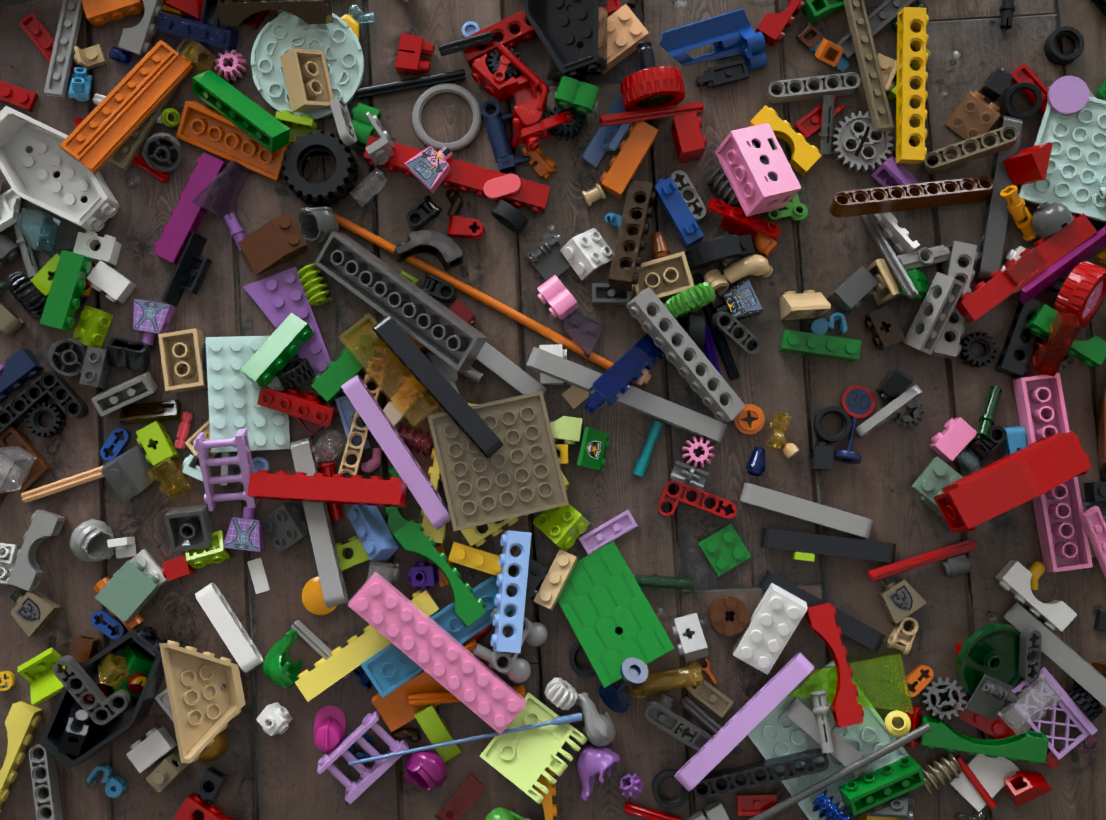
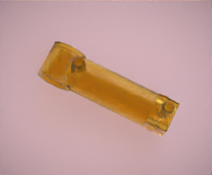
M697 659L691 660L688 667L650 673L649 664H646L648 677L642 687L638 690L634 689V685L627 684V687L633 696L642 698L647 694L704 685L702 668L698 664Z

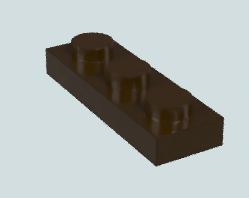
M179 400L126 405L121 408L119 421L121 425L177 420L180 415L181 403Z

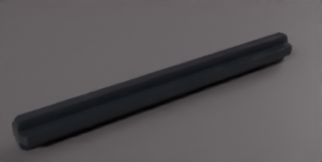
M464 69L360 87L356 90V96L358 99L456 82L465 80L466 75Z
M701 273L692 275L694 285L704 282ZM710 303L702 309L711 328L729 380L732 381L738 379L740 375L725 336L712 324L711 319L715 309L713 304Z

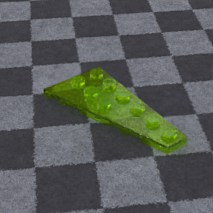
M900 653L847 663L853 671L851 679L853 685H856L859 696L857 701L859 705L914 713ZM835 665L813 669L788 696L812 699L809 692L828 690L826 694L827 701L832 702L837 681Z

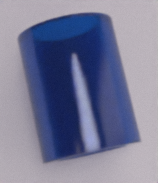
M112 47L109 58L128 65L131 60V53L117 47Z

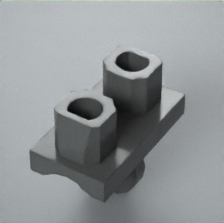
M676 460L669 479L703 491L709 472Z

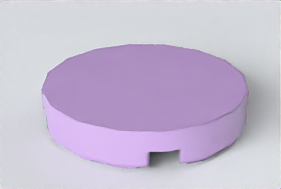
M1072 75L1063 76L1057 79L1050 87L1047 94L1048 103L1055 112L1057 111L1062 115H1073L1087 104L1089 88L1079 77Z

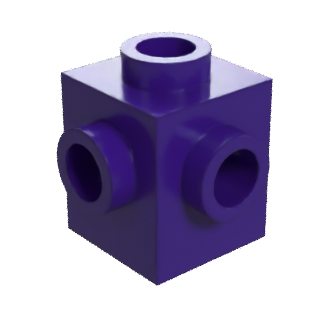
M418 561L416 565L410 567L408 572L409 582H411L412 587H418V590L430 589V586H435L439 583L438 568L435 564H428V561Z

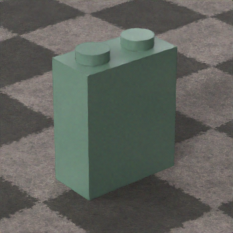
M127 560L94 597L124 623L128 624L161 588L157 584L159 580L151 573L146 575L142 571L144 567L136 561L132 563Z

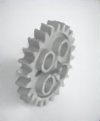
M861 111L856 116L853 112L849 115V118L844 116L843 122L839 121L838 127H835L833 130L835 134L832 140L835 142L832 143L831 147H836L833 154H839L836 160L842 159L843 163L841 166L848 164V170L855 167L856 173L860 168H862L863 173L868 170V167L871 171L875 169V166L879 168L882 165L881 162L887 160L886 156L892 153L888 150L894 146L889 143L894 137L888 136L892 130L874 132L869 111L864 116H862ZM853 127L860 128L861 133L855 132ZM869 127L870 130L863 141V146L860 148L858 156L856 157L855 152L861 143V138L864 136L866 128ZM871 134L876 135L878 140H873ZM846 143L852 144L854 149H848ZM863 151H868L871 157H866Z

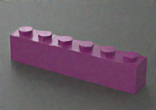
M204 152L197 159L196 168L189 175L188 184L185 190L181 191L179 202L172 209L169 222L164 225L160 239L154 244V255L177 265L191 232H196L229 168L224 161Z

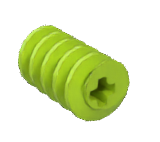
M314 263L300 269L297 272V276L301 278L300 283L303 285V291L306 292L305 297L309 299L308 304L318 306L332 301V298H326L330 291H323L327 284L320 283L324 280V277H318V274L322 271L315 270L317 265Z

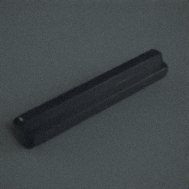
M488 31L439 45L438 48L440 55L446 56L492 43L494 38L492 32Z

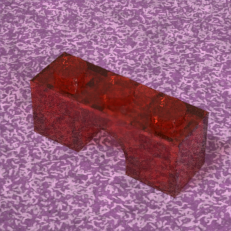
M1059 311L1049 327L1050 337L1047 344H1040L1032 359L1035 372L1052 377L1056 375L1081 329L1076 316Z

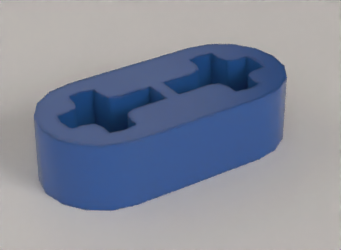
M125 428L114 429L100 450L101 457L106 461H111L121 455L131 440L130 431ZM119 433H124L123 436L125 437V439L119 440L120 437L117 435ZM108 449H113V456H108Z
M97 611L91 616V624L111 639H119L127 632L124 624L108 611ZM103 615V620L107 622V624L104 622L98 623L100 619L97 617ZM119 626L118 630L120 633L114 634L115 630L112 627Z

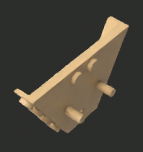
M168 640L167 643H159L180 760L181 763L190 764L200 757V753L204 748L214 742V737L227 728V723L240 714L241 708L246 703L239 666L231 663L232 659L220 657V659L214 658L215 654L203 652L201 654L197 652V648L190 646L182 648L179 647L180 643ZM222 684L226 686L224 691L220 689Z

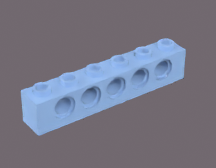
M508 530L504 531V534L501 535L500 545L503 546V552L499 555L498 564L501 566V572L497 575L499 593L495 596L497 614L493 616L495 634L491 636V646H493L494 651L521 653L532 535L529 532ZM512 546L518 549L516 557H513L510 553ZM510 566L516 568V575L514 577H511L508 573ZM510 585L515 590L514 595L511 597L506 593ZM507 606H511L513 609L512 615L509 617L504 613ZM505 626H509L511 629V633L507 637L502 633Z

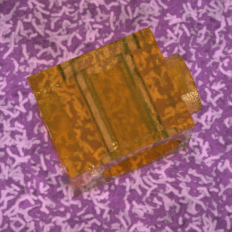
M191 41L181 55L185 60L190 61L195 68L203 72L210 70L216 59L215 55L195 41ZM202 54V60L199 62L198 56Z
M109 652L98 664L100 683L118 688L129 676L127 659Z

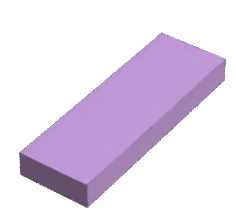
M628 509L578 539L589 555L638 525Z

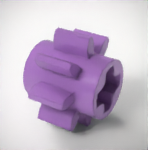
M627 773V775L622 777L618 787L623 792L622 795L627 799L630 796L636 799L637 796L642 794L644 783L640 780L641 777L636 773L633 776Z

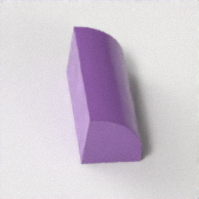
M893 156L889 157L871 175L883 187L916 184L919 182L902 164H895Z

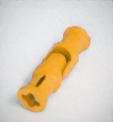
M1008 186L1000 192V196L1008 204L1007 209L1012 214L1016 226L1021 229L1023 239L1026 241L1033 240L1037 236L1031 226L1032 215L1028 208L1025 207L1024 199L1020 198L1017 186Z

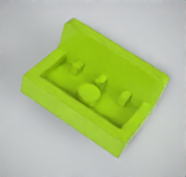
M85 305L72 339L79 341L83 345L101 349L113 315Z

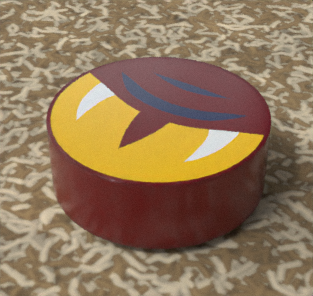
M136 673L128 679L127 686L132 693L140 694L147 680L146 675Z

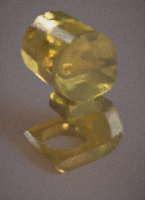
M776 411L773 413L770 427L774 429L773 436L766 442L765 446L781 450L785 448L784 431H787L789 427V414Z

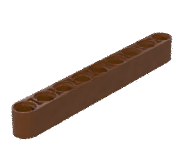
M980 176L841 191L835 194L829 212L834 217L841 218L983 202L987 200L995 183L990 177Z

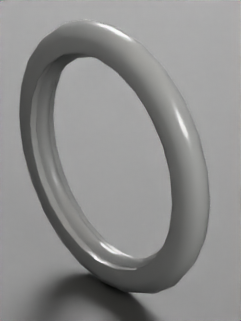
M443 83L427 89L419 96L412 111V125L417 137L424 145L431 146L437 151H440L444 146H447L451 152L468 146L479 133L482 124L481 107L476 97L466 88L451 83ZM444 92L455 93L463 97L469 103L473 113V122L468 133L460 140L451 143H442L430 138L421 123V113L426 102L431 97Z

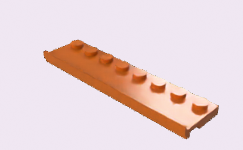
M160 40L59 145L60 149L95 175L193 70L192 63L186 61L177 51Z

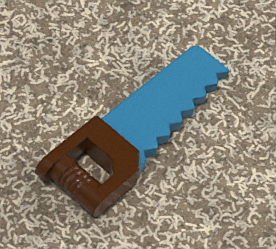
M808 22L802 32L796 36V39L806 49L814 50L816 53L824 35ZM810 33L815 35L812 40L805 39ZM841 55L835 67L837 71L840 70L843 73L850 64Z

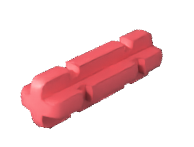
M182 412L181 414L182 422L179 423L176 436L178 439L175 440L174 444L175 448H186L185 441L188 439L191 427L190 421L193 419V414L189 412Z

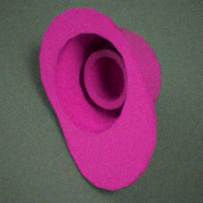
M324 706L315 717L314 742L322 752L331 753L345 740V715L337 706Z

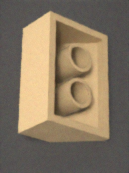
M293 48L280 56L292 112L308 113L331 108L330 101L334 99L324 51Z

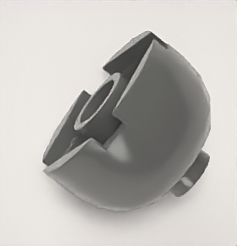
M155 133L144 144L143 157L145 162L151 168L161 170L160 172L174 170L182 160L183 149L181 143L169 133Z
M1044 202L1037 207L1038 211L1033 214L1031 226L1037 238L1040 236L1045 238L1062 230L1061 226L1064 223L1069 225L1074 220V217L1067 206L1062 203L1054 202L1049 204Z
M75 339L58 340L47 351L46 360L49 368L57 375L64 377L76 376L82 373L86 356L85 346Z

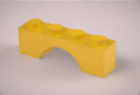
M765 105L750 121L748 127L769 123L775 137L783 139L789 145L791 150L789 164L803 177L822 156L820 151L814 145L806 142L805 137L801 133H796L789 122L779 118L773 108H768Z

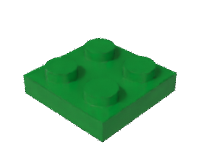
M731 523L698 543L718 577L752 557Z

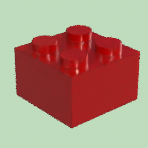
M696 111L673 116L670 130L679 164L701 159L707 146L706 137L701 134L700 130L702 128V121L700 117H697Z

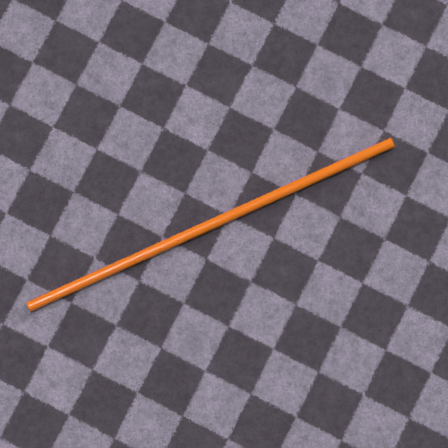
M334 213L339 226L394 255L396 245ZM413 255L404 260L418 269L450 283L455 289L557 344H562L568 350L637 386L641 378L422 259Z

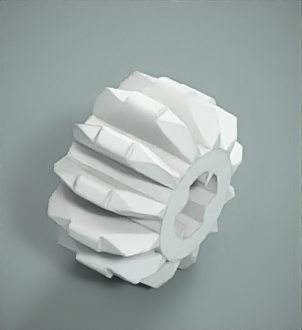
M556 677L550 680L544 691L547 699L562 710H569L573 707L579 696L571 684L562 678Z

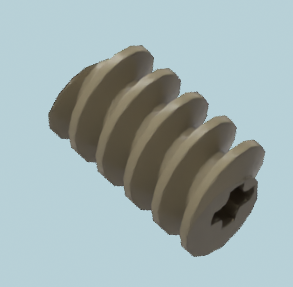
M951 753L946 754L947 760L944 757H940V763L933 761V767L926 765V771L922 769L926 783L922 786L929 794H932L931 787L939 790L937 783L946 786L944 779L953 782L951 775H954L957 779L959 778L958 771L962 772V769Z

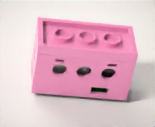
M769 123L730 131L715 151L746 217L783 208L801 189L799 181Z

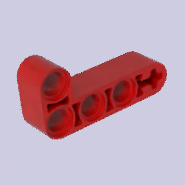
M674 480L665 484L657 504V511L662 516L672 515L676 510L678 502L725 519L733 518L737 514V506L733 502ZM670 484H675L678 487V492L675 495H671L668 492ZM688 491H693L696 494V499L693 502L688 501L686 498ZM707 498H711L714 501V506L711 509L706 508L704 504ZM664 502H668L671 505V510L668 513H664L661 510V505ZM728 505L729 509L732 510L727 515H725V511L722 509H718L717 512L715 511L718 506L727 507Z

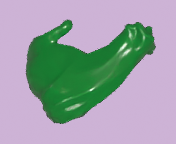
M289 630L282 639L271 647L263 661L262 673L278 687L286 689L293 687L298 679L300 667L304 663L303 660H300L294 666L293 660L289 656L291 647L299 638L297 630Z

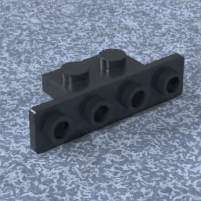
M191 232L161 298L162 301L176 307L184 290L196 295L198 294L212 262L209 258L200 255L207 241L205 237L196 232Z

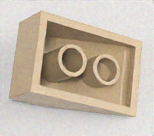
M877 259L866 268L879 281L874 286L877 290L872 293L878 306L901 295L900 284L885 259Z
M805 290L801 294H796V291H787L779 298L781 321L820 318L831 309V304L821 292L815 293V290Z

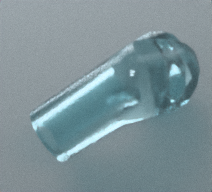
M357 4L350 5L349 14L358 23L375 21L374 12L364 13Z

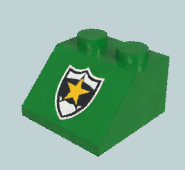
M585 427L577 467L598 472L600 468H604L606 457L603 456L604 449H608L610 442L606 432Z

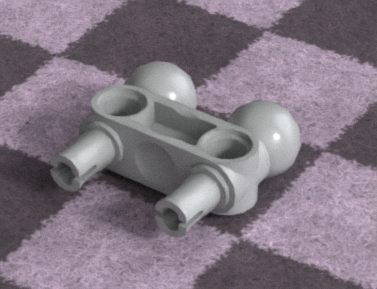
M497 608L493 609L490 615L491 619H493L494 614H497ZM524 617L521 647L524 640L530 646H541L547 640L548 632L546 627L540 622H532ZM505 626L502 632L505 637L511 633L509 626ZM480 644L475 646L473 655L487 661L488 667L507 675L511 681L522 683L529 678L531 667L525 659L517 658L518 653L492 651ZM503 656L506 661L505 665L499 667L497 661Z

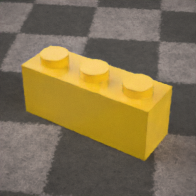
M456 541L453 542L448 558L449 561L497 576L500 574L501 566L498 564V554Z

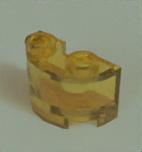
M171 457L148 471L153 481L156 480L161 483L159 485L161 492L164 495H168L171 500L191 488V483L183 475L185 473L182 472V467L176 460L172 461Z

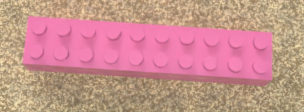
M1060 373L1013 380L1020 426L1025 428L1027 446L1059 432L1061 434L1070 432ZM1073 477L1033 499L1045 572H1061L1093 567L1088 535L1079 514L1083 513L1078 477Z
M376 571L349 601L348 606L500 735L526 706V700L522 695Z

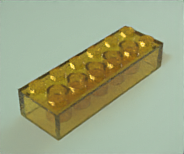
M368 313L338 336L339 341L410 427L415 430L428 419L429 415L435 414L442 407L376 335L372 327L377 324V321Z

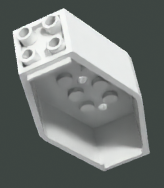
M5 106L0 111V169L13 191L35 206L87 231L95 233L100 231L104 227V223L109 218L114 217L118 212L117 209L120 207L100 172L98 171L94 175L90 170L60 149L59 145L68 135ZM28 147L33 148L31 153H27ZM60 172V177L55 178L54 174ZM83 197L88 198L86 203H82Z

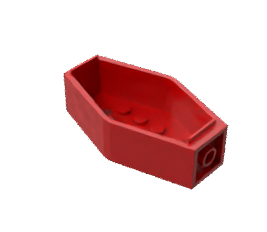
M1070 431L1064 434L1059 432L1042 438L941 488L943 492L933 498L951 532L962 531L964 533L976 530V525L1030 501L1073 477L1088 474V469L1092 465L1089 456L1083 451L1080 440L1074 432Z

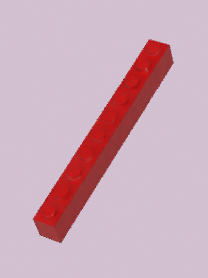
M369 136L366 147L380 138ZM392 142L394 144L392 148L394 155L389 157L386 163L375 166L365 149L363 158L367 165L378 168V166L385 167V170L392 173L399 171L410 178H414V175L407 169L405 163L423 151ZM448 158L446 162L450 165L451 170L440 186L445 188L452 186L460 192L468 193L470 191L480 198H486L483 190L484 184L488 180L507 174ZM520 178L521 188L517 193L494 200L496 202L503 200L511 203L516 208H522V206L530 208L529 210L534 213H545L551 194V186Z

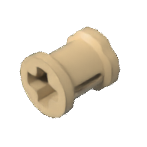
M599 183L587 192H582L588 207L601 198H606Z

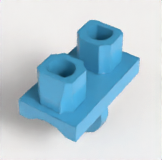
M75 67L68 92L69 98H75L81 102H85L90 98L92 75H87V68Z

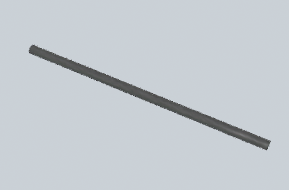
M928 723L749 820H766L930 732L932 730Z

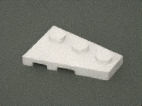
M891 212L872 214L875 221L883 228L884 235L894 243V249L898 254L910 253L920 246L917 240L911 241L906 228L897 225V219Z

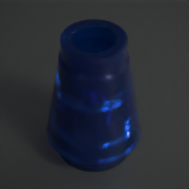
M754 447L746 466L748 474L762 476L763 472H765L764 448Z

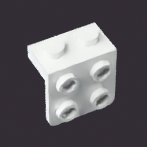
M595 228L571 238L560 249V252L581 280L586 279L598 267L612 261L614 256L612 249Z

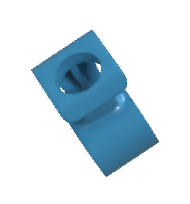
M837 312L828 318V322L824 318L817 319L810 324L809 333L824 335L828 329H834V323L838 320L840 334L842 335L847 331L846 318L842 313Z
M102 763L95 767L86 780L90 784L96 780L100 771H103L104 775L101 783L106 784L105 792L107 796L116 798L127 789V782L122 776H111L113 770L109 763Z

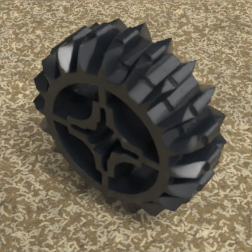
M17 271L9 275L5 279V284L12 295L33 319H41L46 304L45 297L23 272Z

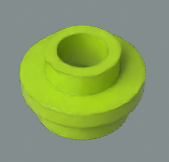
M166 108L161 114V120L167 127H175L180 121V115L177 110ZM169 114L172 116L171 121L168 120Z

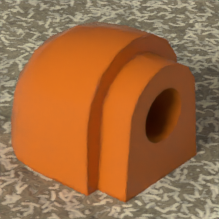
M758 233L754 239L756 250L766 257L778 247V243L773 238Z

